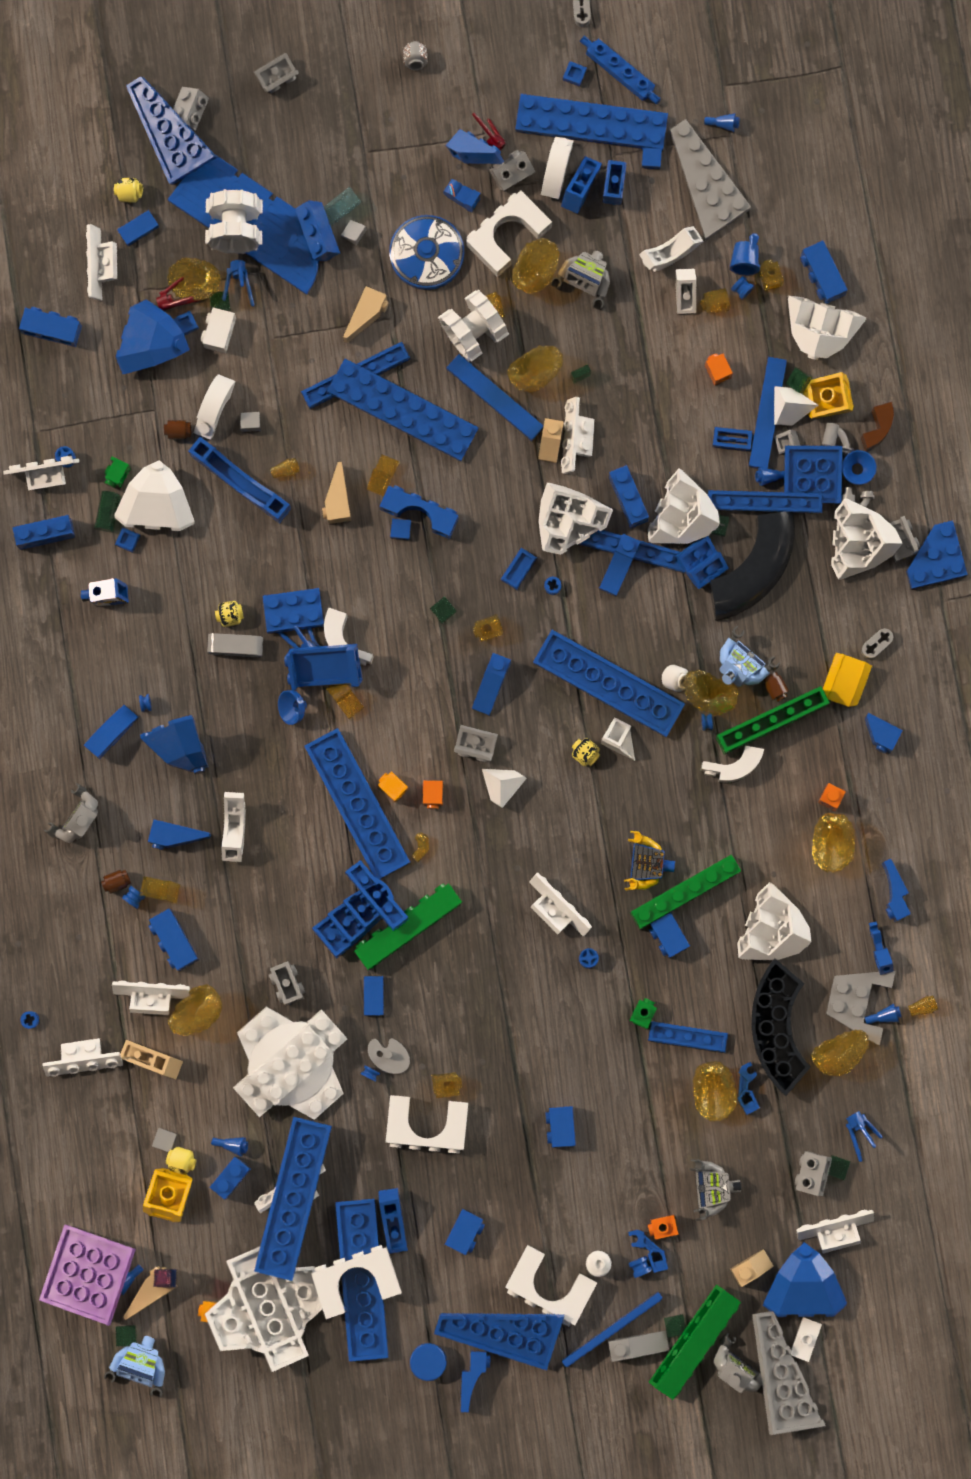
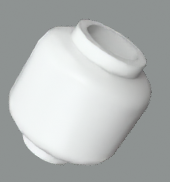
M670 665L662 674V684L668 689L681 692L690 684L689 672L680 666Z
M594 1251L588 1255L586 1268L593 1276H604L611 1269V1259L605 1252Z

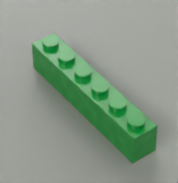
M822 686L718 734L716 740L723 754L726 755L829 705L828 698Z
M731 854L634 909L630 914L639 930L739 874L741 869Z
M443 883L435 888L436 893L429 897L427 894L419 900L420 904L415 908L410 906L403 911L409 920L395 931H392L389 926L383 931L380 928L371 934L373 938L369 941L363 940L356 945L357 949L354 952L368 971L463 904L449 883L447 885Z
M716 1284L649 1380V1383L674 1400L681 1393L686 1381L692 1377L697 1365L703 1361L708 1349L715 1344L717 1336L726 1328L731 1316L737 1312L741 1302Z

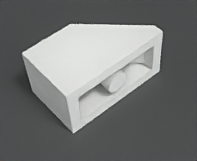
M695 269L676 270L677 314L696 313Z

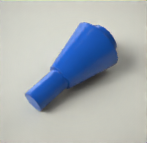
M736 113L717 118L705 117L704 124L716 125L717 127L735 132V128H739V117H736Z
M759 467L758 471L755 472V480L759 482L760 486L784 479V471Z
M893 1003L877 1012V1014L866 1016L865 1020L866 1024L878 1021L899 1022L898 1018L902 1016L899 1006L895 1007Z
M245 1137L225 1140L212 1138L211 1145L223 1147L236 1155L242 1156L248 1150V1142H246Z
M139 1264L132 1271L128 1272L121 1292L123 1296L135 1280L134 1278L144 1271Z

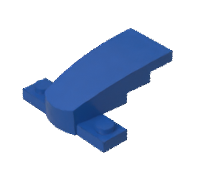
M361 860L345 871V874L359 891L343 900V904L327 914L328 917L312 927V930L336 959L357 943L381 919L387 923L392 931H395L409 920L408 916L394 901V896L389 887L380 879L375 878Z

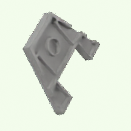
M896 971L882 975L879 972L834 976L826 1015L857 1032V1034L870 1040L875 1045H880L883 1028L864 1024L872 984L892 988Z

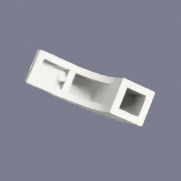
M694 226L687 227L661 246L644 250L639 255L642 258L643 264L649 270L657 272L682 259L704 241Z
M328 608L324 621V633L328 646L346 645L347 643L343 638V629L348 616L346 613ZM358 650L360 665L366 666V663L371 664L374 658L373 654Z
M225 792L222 861L241 862L245 834L244 793Z

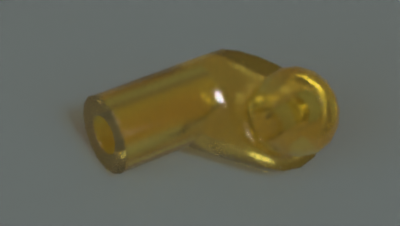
M422 832L415 836L418 849L412 854V857L417 862L430 849L429 838Z

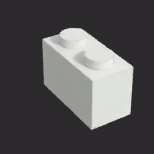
M212 308V312L208 313L206 318L207 329L206 331L203 330L201 336L204 348L222 353L227 352L236 321L235 313Z

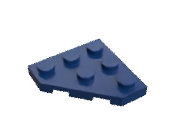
M953 520L933 526L906 571L911 590L968 575Z

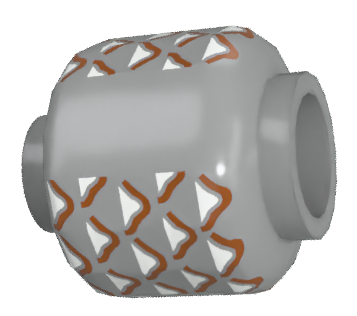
M417 41L407 44L403 49L405 66L415 71L422 69L428 61L426 46Z

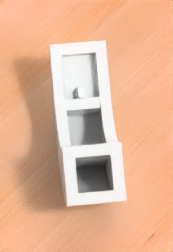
M555 137L545 171L541 195L559 199L573 147V140Z
M219 374L215 377L199 409L198 420L194 430L195 434L210 440L213 438L221 412L231 397L235 384L234 380Z
M745 746L742 757L737 762L730 765H722L703 761L701 771L705 772L707 776L716 777V774H719L718 782L738 781L749 775L756 768L762 758L764 749Z

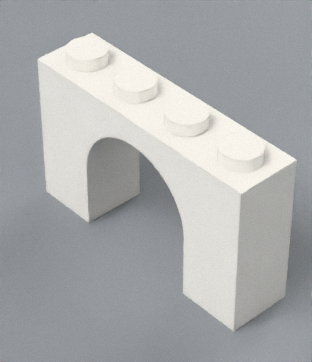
M522 191L512 194L507 204L499 206L494 212L495 215L490 219L486 218L477 231L473 230L467 236V247L497 277L511 266V259L498 247L493 238L496 229L501 224L509 221L521 223L538 240L552 228V221Z
M390 1095L386 1142L390 1143V1147L401 1148L402 1144H407L409 1149L421 1150V1146H428V1151L440 1152V1148H448L449 1153L459 1154L460 1150H464L468 1103L449 1101L447 1123L444 1130L436 1137L422 1138L416 1135L409 1125L410 1097Z
M382 1245L371 1248V1253L364 1255L362 1251L353 1254V1259L345 1261L342 1258L333 1261V1266L326 1267V1264L314 1268L315 1272L311 1273L326 1319L346 1312L339 1292V1281L343 1273L350 1268L362 1267L369 1270L376 1279L382 1300L402 1293L387 1247L382 1248Z
M527 1245L505 1288L509 1289L507 1293L516 1298L519 1295L526 1299L525 1303L534 1308L536 1305L542 1307V1312L545 1314H565L562 1323L569 1327L571 1324L576 1325L597 1282L579 1273L571 1290L564 1298L557 1301H549L542 1298L536 1292L533 1280L545 1254Z

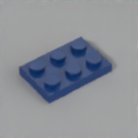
M319 588L263 596L267 634L295 630V625L299 630L324 626Z

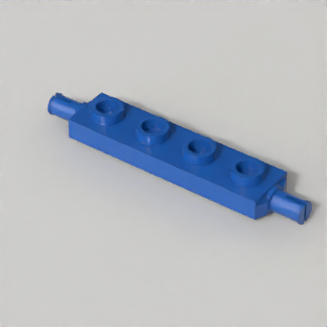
M585 36L581 38L580 43L588 48L586 55L642 101L649 98L655 104L661 100V98L653 93L655 85L600 39L591 42Z

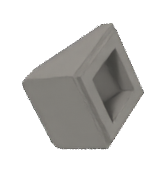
M350 220L341 236L357 246L366 232V226Z
M260 412L241 413L242 432L261 431Z
M788 430L774 436L779 454L785 452V445L800 446L795 430Z

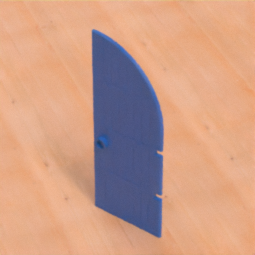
M218 156L180 182L168 198V201L207 228L210 227V224L214 225L222 222L212 219L209 213H206V199H209L210 193H216L224 189L256 193L259 199L263 200V213L259 214L257 220L246 221V223L257 225L259 231H262V245H259L257 251L254 250L245 254L304 294H308L316 279L319 261L312 258L295 208L279 197H276L274 201L269 199L273 193L243 173L239 177L235 176L238 170Z

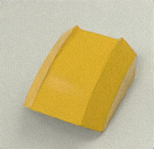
M843 372L809 380L804 383L803 395L818 404L815 409L807 414L810 418L826 417L853 411L850 383L847 375Z
M836 653L823 686L828 700L848 707L858 705L872 665L845 654Z
M166 1168L155 1169L143 1204V1212L149 1216L172 1222H181L193 1179L187 1174L182 1175Z

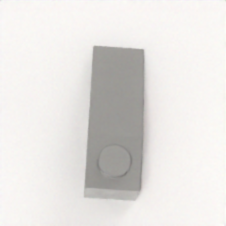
M666 1330L608 1340L612 1362L669 1351Z

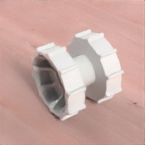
M224 189L223 191L210 193L209 199H206V213H209L212 219L222 222L214 225L210 224L209 229L205 230V244H208L211 250H217L225 254H244L254 250L257 251L259 245H262V231H259L257 225L248 224L246 221L257 220L259 214L263 213V200L259 199L256 193L253 194L243 190Z
M475 290L464 298L471 313L463 319L453 309L447 310L438 317L442 325L441 327L446 332L450 341L468 362H472L483 354L476 339L484 333L495 343L500 342L509 335L506 324L498 314V311L480 290Z

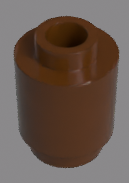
M168 420L167 424H164V435H167L168 439H187V437H191V422H186V420Z
M777 672L763 679L765 682L764 686L772 700L776 699L779 702L788 697L787 693L789 690L781 675H778Z
M126 869L103 876L104 880L101 881L104 891H109L110 894L125 889L127 885L131 884Z

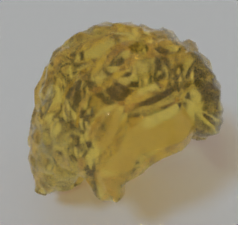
M540 238L533 240L531 243H526L512 270V283L516 288L531 294L543 290L549 284L557 269L560 258V251H558L555 242Z
M182 257L181 260H177L169 268L167 276L169 286L179 278H184L181 283L172 289L176 297L183 299L192 296L194 297L193 300H203L210 298L220 287L221 277L218 269L206 260Z
M539 345L537 348L530 350L510 364L507 374L512 385L520 391L530 393L543 388L557 376V373L563 366V354L560 353L557 347Z
M699 669L690 671L685 675L683 686L686 688V692L684 694L699 711L714 716L722 715L723 713L730 712L737 704L738 689L732 683L730 685L725 684L722 676L721 679H716L710 673Z
M823 814L814 828L812 858L815 860V864L825 872L831 871L834 873L837 870L842 871V868L848 866L854 859L855 830L844 814Z
M206 984L193 987L189 991L190 995L175 1006V1011L168 1020L169 1028L174 1034L188 1036L193 1033H200L210 1028L219 1019L222 1001L212 986Z
M863 1030L845 1031L843 1034L826 1040L815 1047L811 1057L815 1065L824 1074L842 1076L860 1063V1059L863 1058L866 1049L869 1047L868 1035Z
M719 1061L702 1063L696 1068L693 1077V1096L696 1110L700 1112L701 1116L712 1122L728 1118L729 1114L734 1111L735 1106L738 1104L733 1075Z

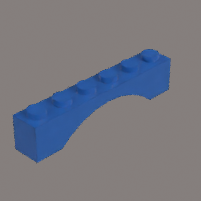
M199 437L188 452L193 459L279 524L291 510L289 503L244 473L203 438Z

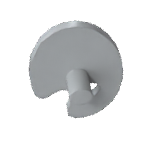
M372 1039L370 1041L368 1054L378 1068L392 1074H399L407 1070L410 1064V1057L401 1043L395 1039H389L388 1047L384 1048L378 1040ZM377 1051H381L383 1056L378 1057Z

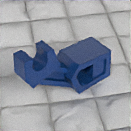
M876 921L869 923V930L875 946L873 953L879 973L882 975L893 972V962L888 949L883 948L878 924Z
M751 1062L741 1066L738 1071L740 1077L737 1101L746 1115L760 1108L753 1092L748 1090V1084L757 1076L756 1072L753 1074L747 1073V1068L752 1066ZM746 1092L749 1093L748 1096L751 1097L752 1101L744 1105L741 1098Z
M633 1230L628 1232L629 1237L632 1235L638 1237L637 1242L631 1243L632 1247H645L649 1250L647 1255L653 1273L668 1269L664 1250H661L644 1235L643 1231ZM652 1252H660L662 1260L653 1262Z

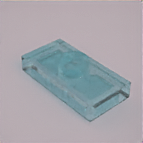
M350 186L324 206L331 225L338 222L358 206L361 201Z

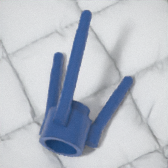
M234 260L230 263V268H227L222 300H226L230 279L233 276L234 279L240 280L241 287H244L245 281L250 304L253 307L255 304L247 276V269H245V262Z
M296 625L294 626L295 631L303 642L301 648L319 647L311 628L307 630L312 642L310 640L307 641ZM278 633L293 648H299L284 633Z
M858 1111L846 1118L848 1121L846 1127L849 1130L858 1160L862 1162V1156L853 1128L855 1131L861 1129L873 1148L876 1145L864 1126L867 1125L880 1139L883 1136L867 1120L866 1116Z

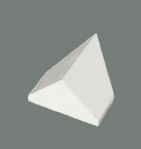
M774 387V425L792 426L818 406V404L794 388Z
M614 717L601 744L635 761L630 731L631 725Z
M482 769L490 800L501 808L505 806L527 779L515 770Z

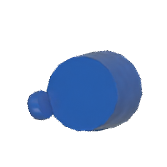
M751 234L750 242L740 241L734 245L730 263V270L733 273L748 276L757 274L760 271L759 246L757 245L759 240L758 234Z

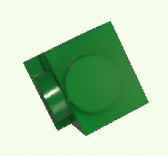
M112 456L110 459L112 465H108L104 473L106 475L105 484L112 488H115V486L121 488L131 467L129 464Z
M644 998L643 1001L639 1000L629 1021L647 1030L657 1009L654 1007L655 1002ZM642 1009H646L648 1011L647 1016L641 1015Z

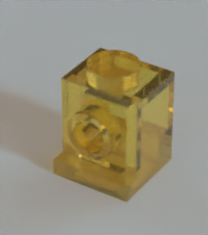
M770 259L762 262L759 274L764 291L782 287L784 278L782 277L778 261L773 262ZM773 270L775 274L770 275L768 271Z
M726 288L706 292L703 295V299L700 300L702 310H706V313H718L724 308L725 312L730 309Z
M498 614L475 621L473 631L475 637H479L481 642L503 635ZM489 624L491 629L485 630L484 625Z
M456 1072L432 1074L433 1093L436 1098L460 1095L459 1089L462 1088L461 1077L457 1076ZM449 1081H450L449 1085H447V1086L443 1085L444 1082H449Z

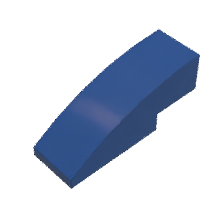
M123 705L89 738L84 746L97 758L101 759L139 717Z

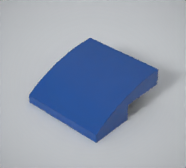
M709 536L697 540L676 555L680 565L698 589L729 569L722 554L716 551Z

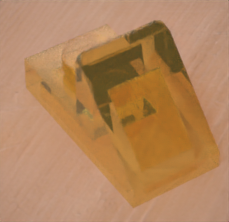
M382 454L376 468H373L367 490L384 497L398 468L399 461Z
M332 684L326 688L348 719L364 709L347 684Z
M144 877L140 896L177 903L180 884Z

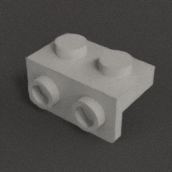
M287 53L280 55L254 71L264 91H270L271 93L280 89L279 85L285 81L288 84L295 80V75L299 73L294 68Z
M182 87L173 110L192 130L196 131L209 97L199 89Z
M902 516L899 520L890 523L896 529L903 543L893 555L895 562L916 555L919 551L918 548H920L918 539L913 537L911 530H913L911 522L906 520L905 516Z
M461 725L454 752L462 757H476L477 760L482 762L491 761L498 734Z

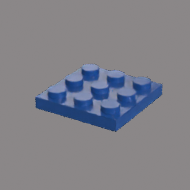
M785 445L784 492L823 493V503H841L842 446Z

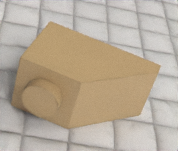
M545 418L538 460L557 463L564 421Z
M763 1249L730 1268L739 1286L743 1287L774 1266Z

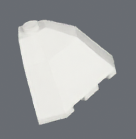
M789 296L788 298L792 335L800 350L807 353L808 358L818 360L819 357L828 358L842 350L866 320V317L858 313L835 309V306L825 303L817 304L810 299Z
M160 460L144 467L128 484L114 515L115 519L125 527L134 528V525H145V529L160 530L161 527H170L172 531H181L195 524L182 486L171 469Z
M678 469L667 481L665 498H660L655 510L658 515L653 522H650L648 527V540L651 543L688 544L709 536L719 526L718 511L709 496L687 474Z
M547 483L541 499L539 513L542 550L559 555L567 551V548L574 544L578 545L590 538V535L596 531H602L607 528L613 510L583 493L564 486Z
M844 499L835 510L834 519H837V530L833 531L835 557H832L831 565L838 580L875 568L892 557L903 544L896 529L880 514L849 499Z
M769 882L757 894L754 913L750 912L745 924L748 927L743 937L740 936L737 943L740 959L774 960L776 958L780 960L799 954L811 943L810 927L799 909L774 884Z

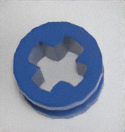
M553 576L547 578L544 584L545 591L550 595H556L561 590V581ZM552 581H555L558 588L550 590L548 583L552 584Z
M146 694L145 697L139 695L141 712H145V710L152 711L149 694Z
M709 713L707 716L701 714L702 730L705 731L707 728L713 730L712 714Z
M33 1011L23 1013L20 1019L22 1026L28 1029L36 1027L39 1023L38 1014ZM29 1014L30 1017L34 1016L35 1020L32 1021L33 1025L31 1026L29 1023L26 1024L25 1020L28 1018L27 1015Z
M364 1066L365 1071L361 1072V1075L376 1082V1076L380 1075V1073Z

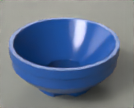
M862 450L849 453L842 462L843 476L848 482L855 485L868 483L876 473V462L873 456ZM854 464L862 466L863 471L861 474L856 475L852 472Z
M285 690L278 699L279 714L286 724L294 725L299 723L305 715L306 701L303 700L298 692Z

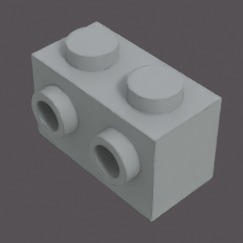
M516 150L509 154V158L502 164H493V168L489 169L500 190L504 191L535 173L525 152Z
M287 961L270 968L271 974H269L272 984L277 985L279 991L276 992L280 1003L283 1002L287 1006L304 999L302 994L305 993L302 983H298L295 976L298 975L294 964L290 965Z
M805 1151L799 1162L801 1166L800 1174H797L795 1178L796 1190L816 1196H823L832 1158Z

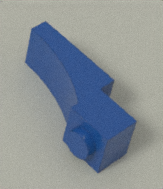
M625 534L622 535L599 587L600 590L615 597L617 596L641 541Z
M889 859L882 863L890 890V900L886 904L887 909L885 911L889 919H893L896 922L911 914L903 899V896L909 892L893 861Z
M471 1350L470 1370H462L461 1412H469L470 1398L474 1385L480 1374L486 1372V1368H490V1356H486L487 1351Z

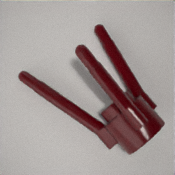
M472 113V116L490 136L486 141L491 147L494 145L501 151L506 143L489 118L487 119L494 134H492L476 113Z
M181 277L168 288L159 292L160 297H157L156 301L158 307L165 311L204 300V297L194 298L191 296L175 301L172 294L168 295L169 291L184 280Z

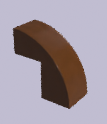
M892 402L873 408L872 415L877 430L864 433L861 436L866 452L877 447L887 436L894 417Z

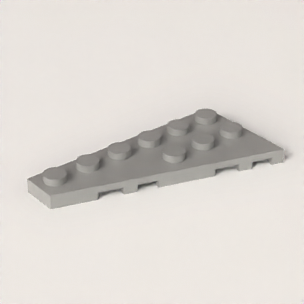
M685 119L670 129V133L706 241L748 212L751 206Z
M774 1312L752 1314L769 1434L775 1435L826 1426L817 1412L816 1403H813L810 1390L797 1362H794L791 1355L792 1351L783 1338V1331Z

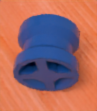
M742 276L733 285L731 290L737 292L739 298L743 300L755 286L752 283L749 284L747 278Z
M62 446L55 452L57 462L61 461V457L72 456V459H76L72 449L67 446ZM74 464L63 465V468H69Z
M130 886L128 888L129 892L123 895L122 899L138 909L140 901L144 900L146 896Z
M587 948L581 952L579 962L585 968H593L597 964L599 956L595 950Z
M646 1256L628 1263L633 1268L634 1278L652 1271V1268L647 1264L648 1259Z

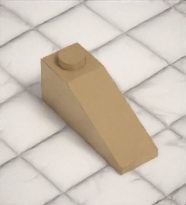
M367 286L365 287L343 336L344 342L349 343L377 320L382 312L387 310L389 302L387 301L386 294Z
M342 462L337 463L325 500L326 508H322L323 517L328 519L329 524L351 521Z
M128 1040L125 1041L120 1054L121 1058L125 1061L173 1079H177L183 1063L179 1059Z
M159 1266L149 1272L151 1276L146 1278L123 1316L125 1320L177 1288V1285L176 1287H155V1269H160Z

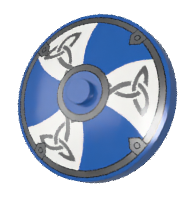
M432 215L411 218L404 222L392 237L389 250L391 265L397 276L411 287L422 290L440 288L451 282L463 265L464 244L458 230L443 218Z

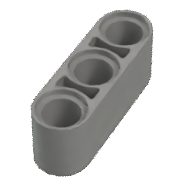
M208 634L207 654L262 657L263 637Z

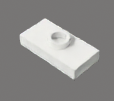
M804 1317L802 1318L791 1349L792 1356L809 1362L822 1324Z

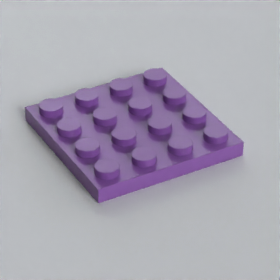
M64 1225L39 1300L97 1322L111 1325L136 1249L81 1229Z

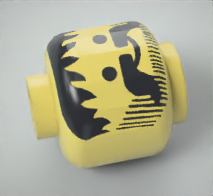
M120 178L118 183L114 185V195H117L120 202L134 203L142 197L143 187L136 178Z
M236 601L220 603L218 610L215 611L217 622L221 621L223 627L239 625L241 619H244L241 604L238 605Z
M585 738L582 741L578 739L572 746L574 749L572 757L582 766H592L600 757V748L589 738Z
M175 1147L169 1151L166 1164L170 1171L186 1175L190 1170H194L196 1159H194L192 1151Z

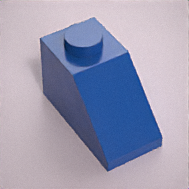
M868 713L865 717V722L873 745L877 746L876 749L882 753H891L903 730Z

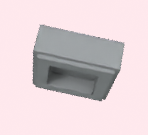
M158 1128L152 1147L169 1152L173 1148L177 1134Z

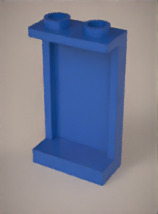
M357 644L292 648L284 657L285 666L289 670L287 681L291 685L292 690L304 686L351 683V687H356L363 680Z

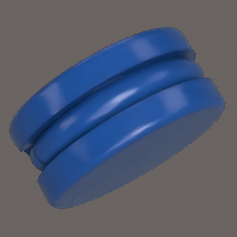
M424 1343L413 1351L410 1357V1367L417 1378L424 1381H433L439 1378L445 1371L447 1364L446 1355L438 1345Z

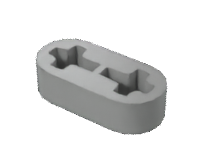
M573 0L574 22L579 27H585L590 23V0H583V6H580L579 0ZM580 11H584V21H581V18H579Z
M886 628L879 630L862 646L861 654L866 659L875 658L893 641V633ZM881 633L883 635L888 634V642L884 640L879 644L878 640L881 638ZM875 644L877 647L873 650L874 654H867L866 646L872 647Z

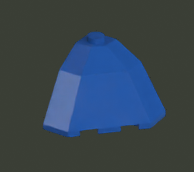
M146 299L130 307L128 313L130 316L122 333V343L120 350H117L116 360L122 374H128L173 359L189 351L190 348L182 330L171 316Z
M192 715L171 720L168 722L169 726L165 728L164 725H160L152 729L151 732L140 735L142 741L169 766L189 772L193 771L194 774L204 772V768L209 767L204 746L199 740Z
M805 1242L789 1256L781 1267L763 1303V1306L773 1311L777 1317H786V1314H798V1317H814V1314H826V1317H834L847 1305L834 1271L820 1253Z

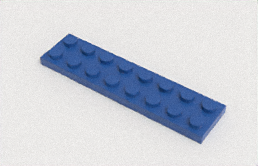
M520 94L515 132L642 149L658 148L663 151L668 113Z
M345 358L327 390V393L460 462L479 427Z
M554 630L550 631L533 661V664L666 738L685 706V703Z
M337 728L305 745V749L374 877L382 879L410 864V860L339 729Z
M293 1117L254 1272L293 1281L332 1126Z
M375 1199L335 1202L340 1259L344 1258L345 1261L353 1259V1254L362 1251L364 1255L371 1253V1248L379 1246ZM350 1268L342 1275L349 1362L388 1358L384 1299L382 1300L376 1279L365 1268Z

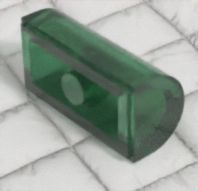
M102 491L94 529L113 533L116 522L114 515L120 503V494Z

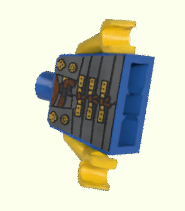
M630 831L635 837L634 839H628L634 845L631 877L624 880V882H629L630 887L625 888V890H646L656 885L662 879L663 871L674 872L675 861L664 860L665 851H662L661 846L651 838L641 835L638 831Z

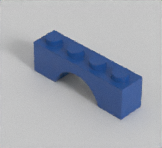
M395 485L394 487L388 486L380 504L381 511L398 518L408 510H419L425 513L431 520L433 533L450 540L459 520L455 510L440 508L438 503L431 500L428 502L421 500V496L415 493L407 494L401 487Z

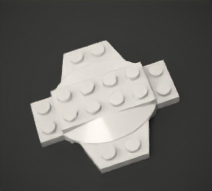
M266 1006L237 1032L248 1057L249 1064L248 1075L233 1088L259 1117L273 1105H289L315 1120L344 1094L332 1065L333 1052L347 1038L322 1009L307 1022H292Z
M260 1247L226 1261L233 1281L228 1293L207 1311L205 1316L220 1351L251 1348L265 1355L271 1372L309 1356L301 1336L304 1333L306 1323L323 1308L311 1273L315 1272L314 1266L296 1268L293 1281L254 1272Z

